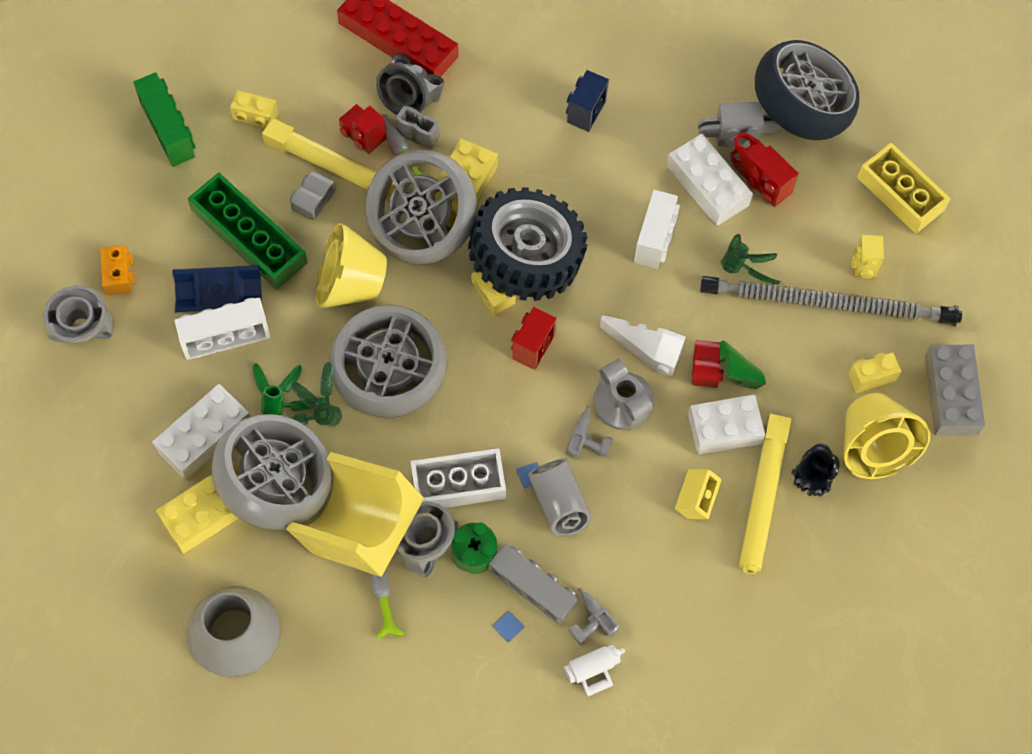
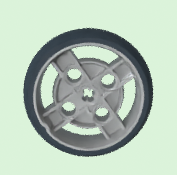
M803 40L782 42L766 52L757 66L755 73L757 98L770 118L786 131L808 140H826L841 134L855 119L860 102L857 83L844 63L823 47ZM779 68L784 69L782 73H780Z

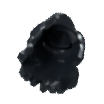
M823 443L814 445L802 456L800 464L795 469H792L791 473L795 477L793 484L797 488H801L802 492L808 490L807 495L823 496L825 493L830 492L831 484L838 475L840 467L839 458L833 455L828 445Z

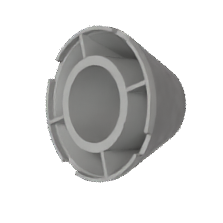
M239 586L222 588L206 596L193 611L188 625V643L195 659L206 670L224 677L247 675L261 668L274 654L280 638L279 618L271 602L261 593ZM241 610L251 615V621L247 630L238 638L219 640L211 635L215 620L224 612Z

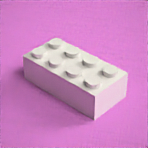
M700 134L669 154L667 161L668 169L716 227L750 205L753 193L703 134Z
M248 298L237 304H225L221 308L214 310L206 309L201 313L183 315L179 319L174 320L186 360L271 338L260 298Z
M218 384L153 440L152 443L156 451L187 480L213 457L221 437L233 425L249 418L250 415L237 400Z
M499 448L410 461L413 485L424 498L423 502L438 503L442 507L448 508L506 499V486Z

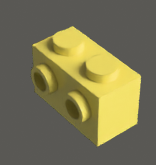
M237 90L230 106L233 120L266 128L272 118L277 119L279 114L276 100Z
M861 236L855 248L854 256L851 257V268L854 269L855 277L863 279L876 277L884 260L883 236Z
M475 271L471 274V283L493 316L515 304L516 295L512 294V297L505 296V291L499 289L497 292L492 288L493 284L490 281L485 283L481 279L483 275L481 271L477 273Z
M893 352L889 354L880 353L869 360L859 359L855 361L848 376L855 392L859 393L896 382L901 369Z
M688 469L675 510L687 519H709L722 479L709 469Z

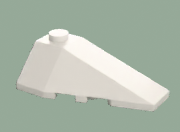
M602 315L600 328L649 367L656 370L657 373L673 376L682 353L685 336L662 328H658L657 331L649 330L644 324L631 326L626 320Z

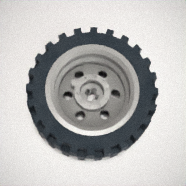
M522 187L521 191L509 188L506 194L499 191L494 199L489 197L485 205H481L470 234L468 249H470V261H475L474 270L476 273L481 271L483 274L481 279L485 283L490 281L493 284L492 288L498 292L501 289L506 292L505 296L512 297V294L520 296L519 300L526 301L527 297H533L534 301H540L542 296L545 295L547 299L553 298L556 291L561 294L567 286L573 283L587 250L588 244H586V240L588 237L587 232H582L584 229L583 221H577L578 214L575 210L570 211L565 201L560 203L556 200L555 195L542 194L543 190L536 189V192L529 191L528 187Z

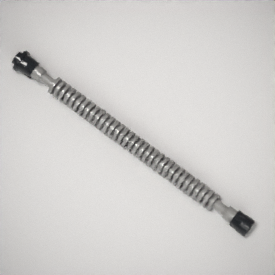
M702 276L700 287L701 293L717 294V292L726 293L727 291L738 293V297H742L743 293L744 298H747L749 294V299H753V295H755L754 299L758 300L760 296V300H764V296H766L765 301H769L771 297V301L774 302L776 298V302H780L782 298V303H785L787 299L788 304H791L792 300L793 304H797L798 300V305H802L804 301V306H807L809 302V306H813L815 303V307H818L820 303V308H824L825 305L829 309L831 305V309L836 307L837 310H840L842 306L844 311H846V308L848 311H851L853 307V312L858 310L859 313H862L864 309V313L869 311L870 314H873L875 310V315L880 313V315L884 316L886 312V316L891 314L892 317H895L897 313L899 318L901 316L902 318H907L908 315V319L913 317L915 320L918 319V316H925L931 320H938V323L951 324L953 327H956L957 323H961L962 310H959V306L956 305L954 307L940 306V308L931 307L929 309L921 308L920 303H915L914 306V302L909 304V302L905 301L903 305V301L893 300L892 303V299L887 301V299L883 298L881 302V298L876 300L875 297H872L870 301V297L860 296L859 300V295L854 297V295L850 294L848 298V294L843 296L842 293H839L837 297L836 292H833V295L831 292H828L826 296V291H822L821 294V291L817 290L815 294L813 289L811 293L809 289H806L804 293V288H800V292H798L799 288L795 287L794 291L793 287H789V291H787V286H784L782 290L781 285L778 286V289L777 285H773L771 289V284H767L766 288L765 283H762L761 287L760 283H756L755 287V282H751L749 286V281H746L744 285V281L741 280L740 284H731L728 281L719 280L718 277Z

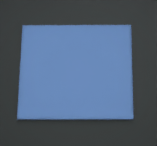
M537 462L516 469L524 489L532 486L528 474L539 467Z
M510 611L493 625L507 642L524 628L522 623Z

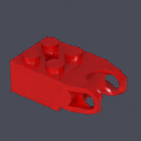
M743 132L738 134L733 140L735 150L730 152L731 162L747 180L749 186L756 189L762 195L764 201L776 207L793 193L799 173L770 145L766 147L750 134ZM741 138L747 139L750 142L749 147H742L739 145L738 140ZM739 153L742 161L737 160L734 155Z

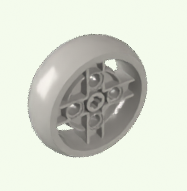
M419 149L398 154L380 167L368 187L365 199V215L368 228L377 244L389 255L400 261L410 264H430L443 260L455 253L466 242L472 231L477 215V198L473 183L466 171L455 160L443 153ZM432 165L443 170L448 176L438 181L431 176L416 175L412 167ZM394 182L396 188L390 199V213L385 215L386 196ZM413 183L414 190L409 194L407 191L408 186ZM441 191L442 197L439 201H436L435 194ZM458 198L457 217L452 229L448 233L445 226L451 217L452 201ZM419 203H423L421 206L422 211L418 210L420 207ZM403 213H406V221L401 223L400 217ZM430 220H433L434 228L429 231L428 223ZM404 233L416 239L425 238L429 248H408L400 244L395 237Z
M380 305L357 313L341 327L331 347L329 368L336 389L349 405L371 416L395 418L417 411L436 395L445 377L447 354L441 335L427 318L406 307ZM389 327L388 330H380L374 332L373 334L369 335L365 340L359 339L361 336L372 330ZM411 333L416 334L426 343L431 352L432 361L420 357L416 344L410 338ZM393 340H399V341H400L399 344H396V345L391 344V342H392ZM367 352H370V353L373 354V355L370 356V357H364V356H363V354H364V353H367ZM345 362L356 365L360 378L366 384L364 391L355 386L348 378ZM407 365L414 366L411 370L404 369ZM378 378L386 379L383 383L376 382ZM412 382L419 384L414 389L406 393L396 396H387L388 393L398 392L400 390L405 389Z
M270 414L252 416L233 425L219 440L214 451L211 468L216 492L228 510L242 521L268 530H283L291 522L303 524L311 519L323 507L328 498L332 484V469L326 460L328 453L324 445L310 429L291 418ZM234 447L242 456L238 477L234 472L231 452ZM305 467L308 469L311 477V496L303 487L306 475Z

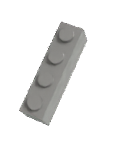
M505 544L489 563V571L559 625L577 605L578 598L575 597L576 594L573 590L559 585L558 580L552 574L542 572L540 566L535 561L525 559L522 556V552L515 546L510 547Z

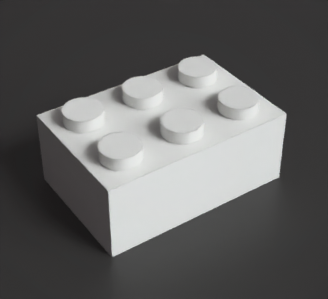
M653 190L637 242L634 263L658 269L660 262H665L667 249L672 239V232L676 225L680 205L677 204L678 196Z
M755 394L690 406L688 418L697 455L760 445L764 440L765 431Z

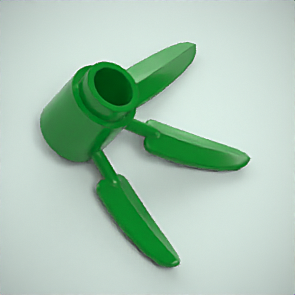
M257 363L253 365L254 379L259 392L262 393L261 412L263 415L280 416L283 408L291 407L293 411L310 409L323 404L326 398L320 397L283 404V391L289 392L295 385L302 371L301 365H297L279 386L269 385L261 367Z

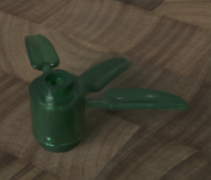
M736 234L721 260L722 268L728 273H738L741 267L748 270L749 275L770 284H779L781 281L770 278L744 264L746 259H750L752 263L772 261L776 259L777 253L748 254V246L741 242L740 234Z
M327 362L324 365L321 376L320 393L322 396H325V403L318 404L316 402L317 397L297 382L292 383L291 388L306 405L309 407L314 405L316 408L312 416L301 413L288 418L303 425H307L308 421L313 419L318 424L334 427L340 423L342 419L340 408L329 404V396L332 395L331 362Z

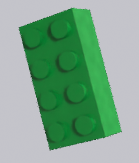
M155 72L133 81L139 102L171 166L174 167L195 158L193 149L196 146L192 140V133L189 127L185 126L180 110L177 111L175 100L172 94L169 95L165 80L163 78L159 79Z

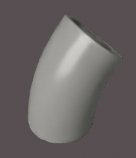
M567 458L548 462L528 474L554 535L560 537L574 535L589 525L591 513Z

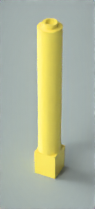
M274 118L271 119L262 133L265 145L284 154L287 152L294 154L368 190L371 180L376 174V171L296 133L293 127ZM394 182L391 185L386 196V200L390 201L391 196L396 188Z
M771 413L766 423L765 437L762 443L763 447L739 561V567L748 574H755L757 571H761L784 450L792 419Z

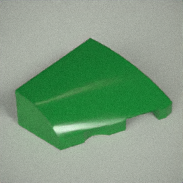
M726 341L720 342V360L726 362V378L737 380L738 385L755 390L766 384L765 376L758 367Z

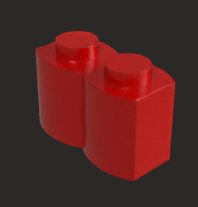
M695 341L691 385L717 388L718 382H723L724 369H720V362L724 361L720 360V342Z

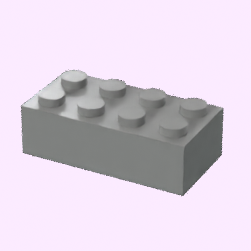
M974 344L931 345L925 355L935 436L979 435L985 426Z

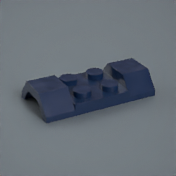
M259 265L172 270L175 282V313L197 312L206 309L214 310L221 308L225 304L243 302L248 298H260L262 303Z

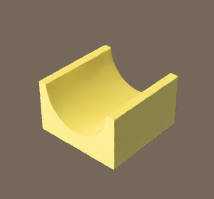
M330 452L326 460L330 464L333 473V490L326 509L314 522L308 525L291 522L286 529L313 555L382 577L424 498L400 471Z

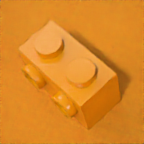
M126 245L101 247L102 287L105 294L112 295L132 292L131 284H135L134 272L131 271L130 266L134 265L133 253H129Z

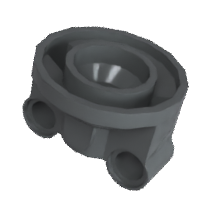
M396 55L391 63L381 69L377 76L376 88L383 104L394 114L398 115L403 106L412 107L421 113L432 102L439 101L445 82L438 75H428L421 66L411 65L407 57Z

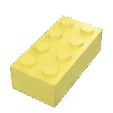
M460 138L450 158L455 160L470 177L478 204L498 167V154ZM442 171L438 178V181L442 180L448 175L444 171ZM438 191L435 194L436 201H439L441 199V191ZM458 198L452 201V213L446 225L451 228L455 223L458 213Z
M893 143L888 144L863 164L857 177L915 234L944 212L951 199Z
M232 461V465H233L234 472H235L236 476L238 477V476H239V469L236 467V465H235L234 462ZM212 475L156 510L160 520L183 554L239 519L228 510L219 498L214 487Z

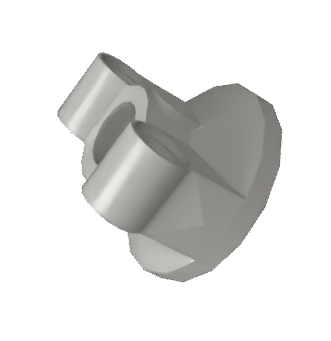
M69 286L53 294L46 303L43 316L45 326L49 331L50 340L76 344L87 341L92 337L98 339L112 337L113 315L107 311L103 300L96 291L86 286ZM86 319V322L80 326L72 327L76 320Z
M619 358L599 369L600 382L594 393V408L598 417L606 425L617 430H631L646 422L654 408V394L650 385L641 376L628 372L625 364ZM627 388L635 394L632 397L624 398L617 393V389Z
M429 501L422 502L396 549L405 561V568L425 578L432 573L435 560L441 557L451 545L455 532L458 529V522L453 520L448 510L440 504ZM429 537H434L432 541L423 544Z

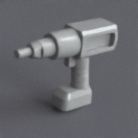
M587 406L586 410L582 413L571 435L566 454L572 458H579L582 446L598 452L601 456L607 457L613 438L605 437L602 444L591 440L592 435L587 434L590 406Z
M581 587L578 588L592 616L588 618L590 623L583 630L574 624L569 627L568 630L581 645L599 626L607 636L614 635L619 628L618 623L597 599H593Z

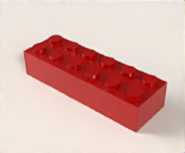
M345 0L337 9L338 23L392 58L396 55L407 57L411 65L421 66L428 75L434 74L442 77L458 58L457 42L390 0Z

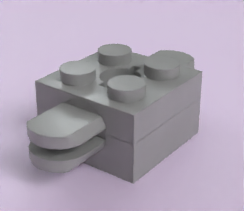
M759 101L720 104L717 118L701 119L698 122L699 135L703 134L705 138L717 137L718 146L733 147L734 138L741 132L750 134L760 140L761 134L777 133L781 129V126L773 121L769 115H763L762 106ZM745 138L738 140L739 145H750V142Z

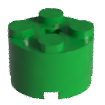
M482 522L468 523L461 526L455 532L452 540L454 563L461 570L471 574H480L487 571L489 563L497 554L495 534ZM472 546H475L476 548L478 547V550L474 551V549L471 548V547H472Z

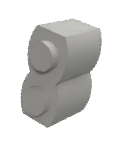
M403 106L396 116L397 130L404 137L415 139L422 146L432 148L440 137L439 123L430 116L421 115L412 107Z
M315 171L304 177L301 184L302 187L298 191L295 190L290 197L292 210L311 220H314L320 214L324 205L330 200L336 190L334 181Z

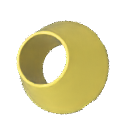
M338 223L333 228L323 253L326 254L324 265L319 266L316 283V303L321 308L375 300L381 291L386 274V255L347 225Z
M871 393L855 400L846 411L843 458L845 465L857 477L879 479L897 474V469L906 464L909 467L914 464L929 445L930 430L926 422L885 394Z

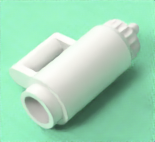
M614 645L603 646L569 661L568 665L563 667L565 674L571 684L581 682L587 697L613 686L607 670L614 668L616 664L621 662L620 656L625 653V649H616ZM603 672L604 680L587 686L585 680Z

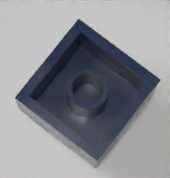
M586 70L583 76H579L575 85L577 88L574 92H570L566 101L569 104L566 109V114H568L567 123L587 132L591 130L607 101L608 78Z

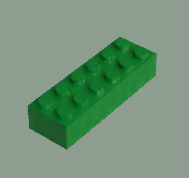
M220 172L187 198L191 211L250 266L259 265L261 276L276 290L308 263L306 252Z

